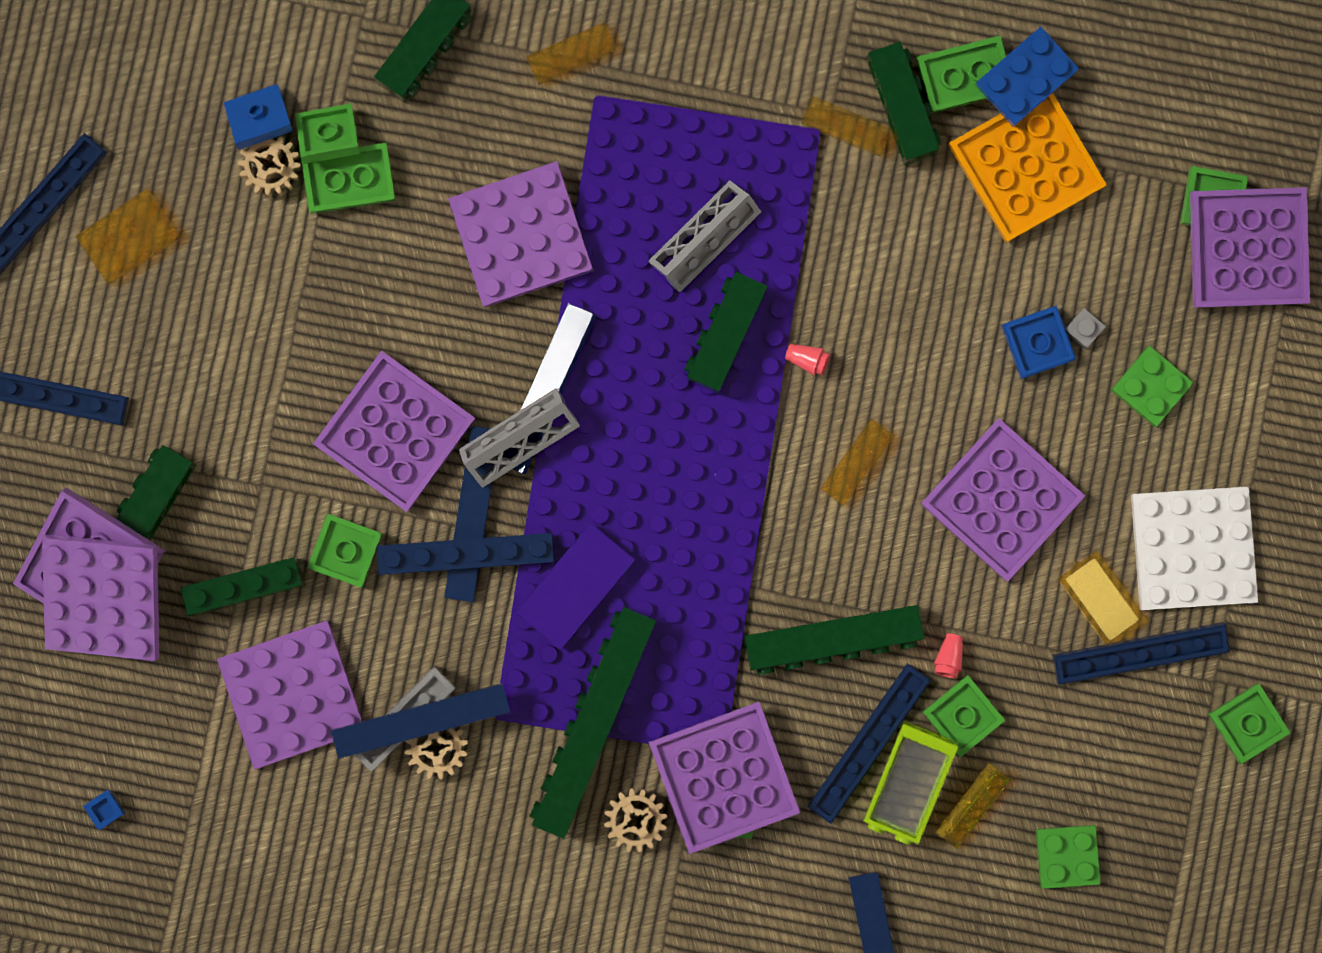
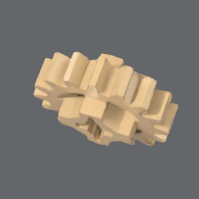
M280 136L277 141L272 138L249 146V151H240L245 160L238 161V166L245 168V170L241 171L239 175L242 179L249 178L245 185L248 188L255 185L254 192L257 195H260L265 190L266 196L271 197L272 191L276 190L281 196L283 195V187L289 190L292 189L291 179L299 180L298 175L294 172L295 170L302 169L301 164L295 162L300 158L298 152H292L295 146L291 142L284 145L285 138L283 136ZM264 148H269L265 152L258 153L260 150ZM283 152L287 155L288 167L282 164ZM273 160L279 169L269 167L267 170L261 162L271 163ZM251 164H254L258 169L257 178H254L252 174ZM276 178H282L281 180L275 183H271V181Z
M454 728L447 729L454 738L451 740L442 736L441 731L428 734L427 740L421 745H418L420 737L406 740V743L411 744V749L406 750L405 754H412L413 759L408 764L414 765L417 763L419 767L416 773L420 774L426 770L427 778L429 779L432 778L434 772L438 774L439 779L444 778V771L446 770L451 775L455 774L453 766L462 767L464 765L459 760L460 756H468V752L462 750V746L469 742L460 738L465 732L464 729L458 731ZM434 739H437L439 744H450L449 747L440 750L439 755H436L435 751L424 750V748L434 744ZM456 749L453 759L445 765L447 753L450 750ZM419 755H426L432 759L434 767L423 762Z
M630 788L629 796L627 797L622 792L618 793L620 801L611 800L609 802L614 808L613 811H605V815L611 817V821L604 823V827H612L608 837L613 838L616 836L618 838L616 842L617 847L622 843L627 844V852H630L632 846H637L638 852H642V845L644 844L650 849L653 848L651 840L655 838L661 841L662 837L658 831L667 829V826L661 823V820L667 818V814L659 812L664 804L662 802L654 803L655 794H652L649 798L645 797V789H642L639 795H635L633 788ZM631 801H642L649 806L644 809L634 807ZM622 807L625 812L624 821L617 825L616 815ZM631 813H635L636 816L648 813L641 820V827L637 828L634 824L624 828L631 820ZM655 815V827L649 833L646 827L648 819ZM628 831L636 833L640 840L626 838L623 834Z

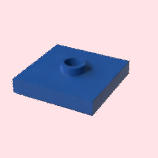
M278 83L223 102L238 150L293 131Z
M1057 305L1001 325L1020 380L1076 360Z

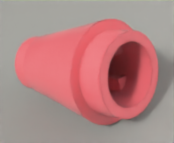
M791 343L787 349L785 359L815 376L816 374L823 375L825 373L830 354L824 352V348Z
M946 634V638L933 664L935 666V674L956 679L958 673L962 672V636Z

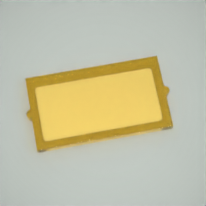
M1095 551L1081 562H1075L1073 568L1057 578L1104 644L1115 643L1124 637H1130L1133 630L1147 621L1098 551Z

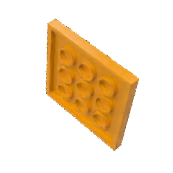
M1053 93L1014 127L999 114L948 144L1005 243L1107 186Z

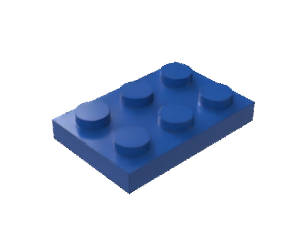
M1040 26L979 79L975 86L1010 125L1014 127L1071 78L1079 68Z

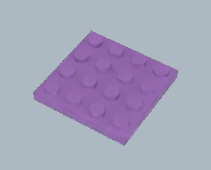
M557 161L448 198L484 308L593 271Z
M1307 187L1190 192L1193 308L1310 303Z
M381 350L313 445L408 513L476 418Z
M998 418L922 501L921 505L1004 581L1008 582L1081 502L1085 495Z
M65 488L61 491L13 584L44 604L42 537L45 535L148 545L156 544L72 490ZM157 546L158 563L165 552L159 546Z
M45 535L42 537L45 649L156 661L160 657L157 545Z
M329 620L217 659L254 770L332 743L334 741L331 729L363 721Z
M759 702L649 742L689 854L800 813Z

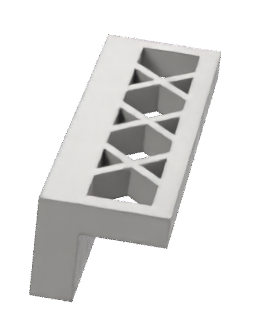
M729 181L648 262L664 275L678 292H681L761 213V210L748 193ZM732 192L737 195L731 202L724 204V200ZM715 214L714 218L709 223L703 224L704 220L709 215ZM694 235V238L689 243L683 244V241L688 236ZM674 255L673 259L665 267L660 264L667 256Z
M555 388L459 449L465 467L483 488L572 432L580 425L566 406L562 394ZM564 413L569 422L561 427H552L553 420ZM543 432L542 439L538 442H527L528 435L531 433ZM509 447L519 448L517 455L514 457H502L503 452ZM484 463H493V470L484 476L476 469Z
M434 665L386 714L445 699L455 687ZM401 742L355 754V756L372 772Z

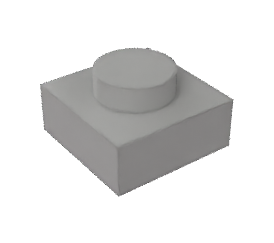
M1083 308L1065 330L1072 339L1084 349H1087L1106 326Z

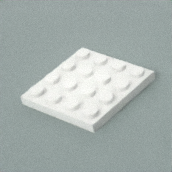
M1249 487L1131 495L1140 610L1258 603Z

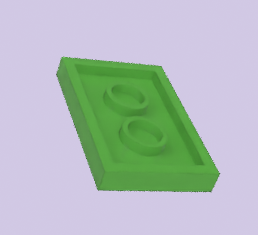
M1001 36L917 57L916 61L931 114L988 100L975 84L1006 57Z
M387 143L359 147L360 154L307 164L302 163L309 213L316 214L396 201Z

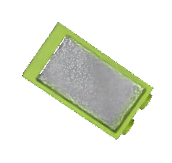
M904 720L864 817V822L869 823L867 827L881 834H884V831L895 834L897 841L907 845H911L912 842L919 844L959 743Z

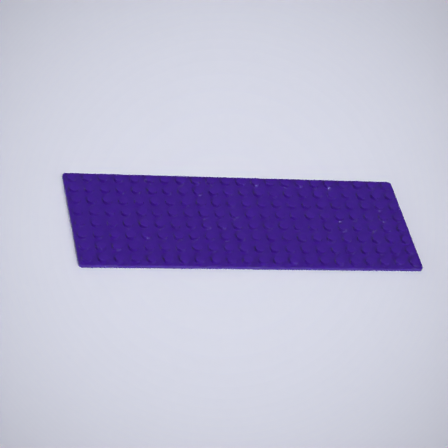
M600 95L594 98L575 213L593 271L564 281L558 319L559 325L568 303L596 315L562 392L566 406L577 419L580 426L538 452L536 456L524 535L552 533L554 563L519 565L500 683H503L510 712L495 716L497 720L565 731L570 719L574 721L577 719L580 711L575 708L581 692L587 694L591 683L586 681L593 665L599 666L603 657L598 654L604 638H611L614 628L609 627L615 611L622 612L623 607L656 620V623L608 738L649 744V742L732 711L785 367V356L789 341L819 146V130ZM731 181L750 195L761 210V213L681 292H678L665 276L652 267L648 261L718 191ZM732 192L724 200V204L731 202L737 195ZM715 214L709 215L704 220L703 224L709 223L714 218ZM694 235L688 236L683 241V244L689 243L694 238ZM674 255L667 256L660 264L665 267L673 259ZM735 272H738L767 285V290L719 394H716L688 381L687 376L689 373L685 372L684 369L690 356L696 357L701 348L696 343L702 330L708 331L713 320L708 318L714 304H721L725 294L721 293V289L727 276L733 278ZM563 413L553 420L551 426L561 427L568 423L569 420ZM592 523L633 557L635 561L562 650H560L516 612L586 527Z

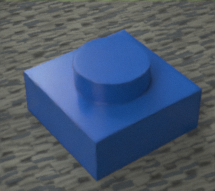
M110 789L83 805L98 831L125 815L124 810Z

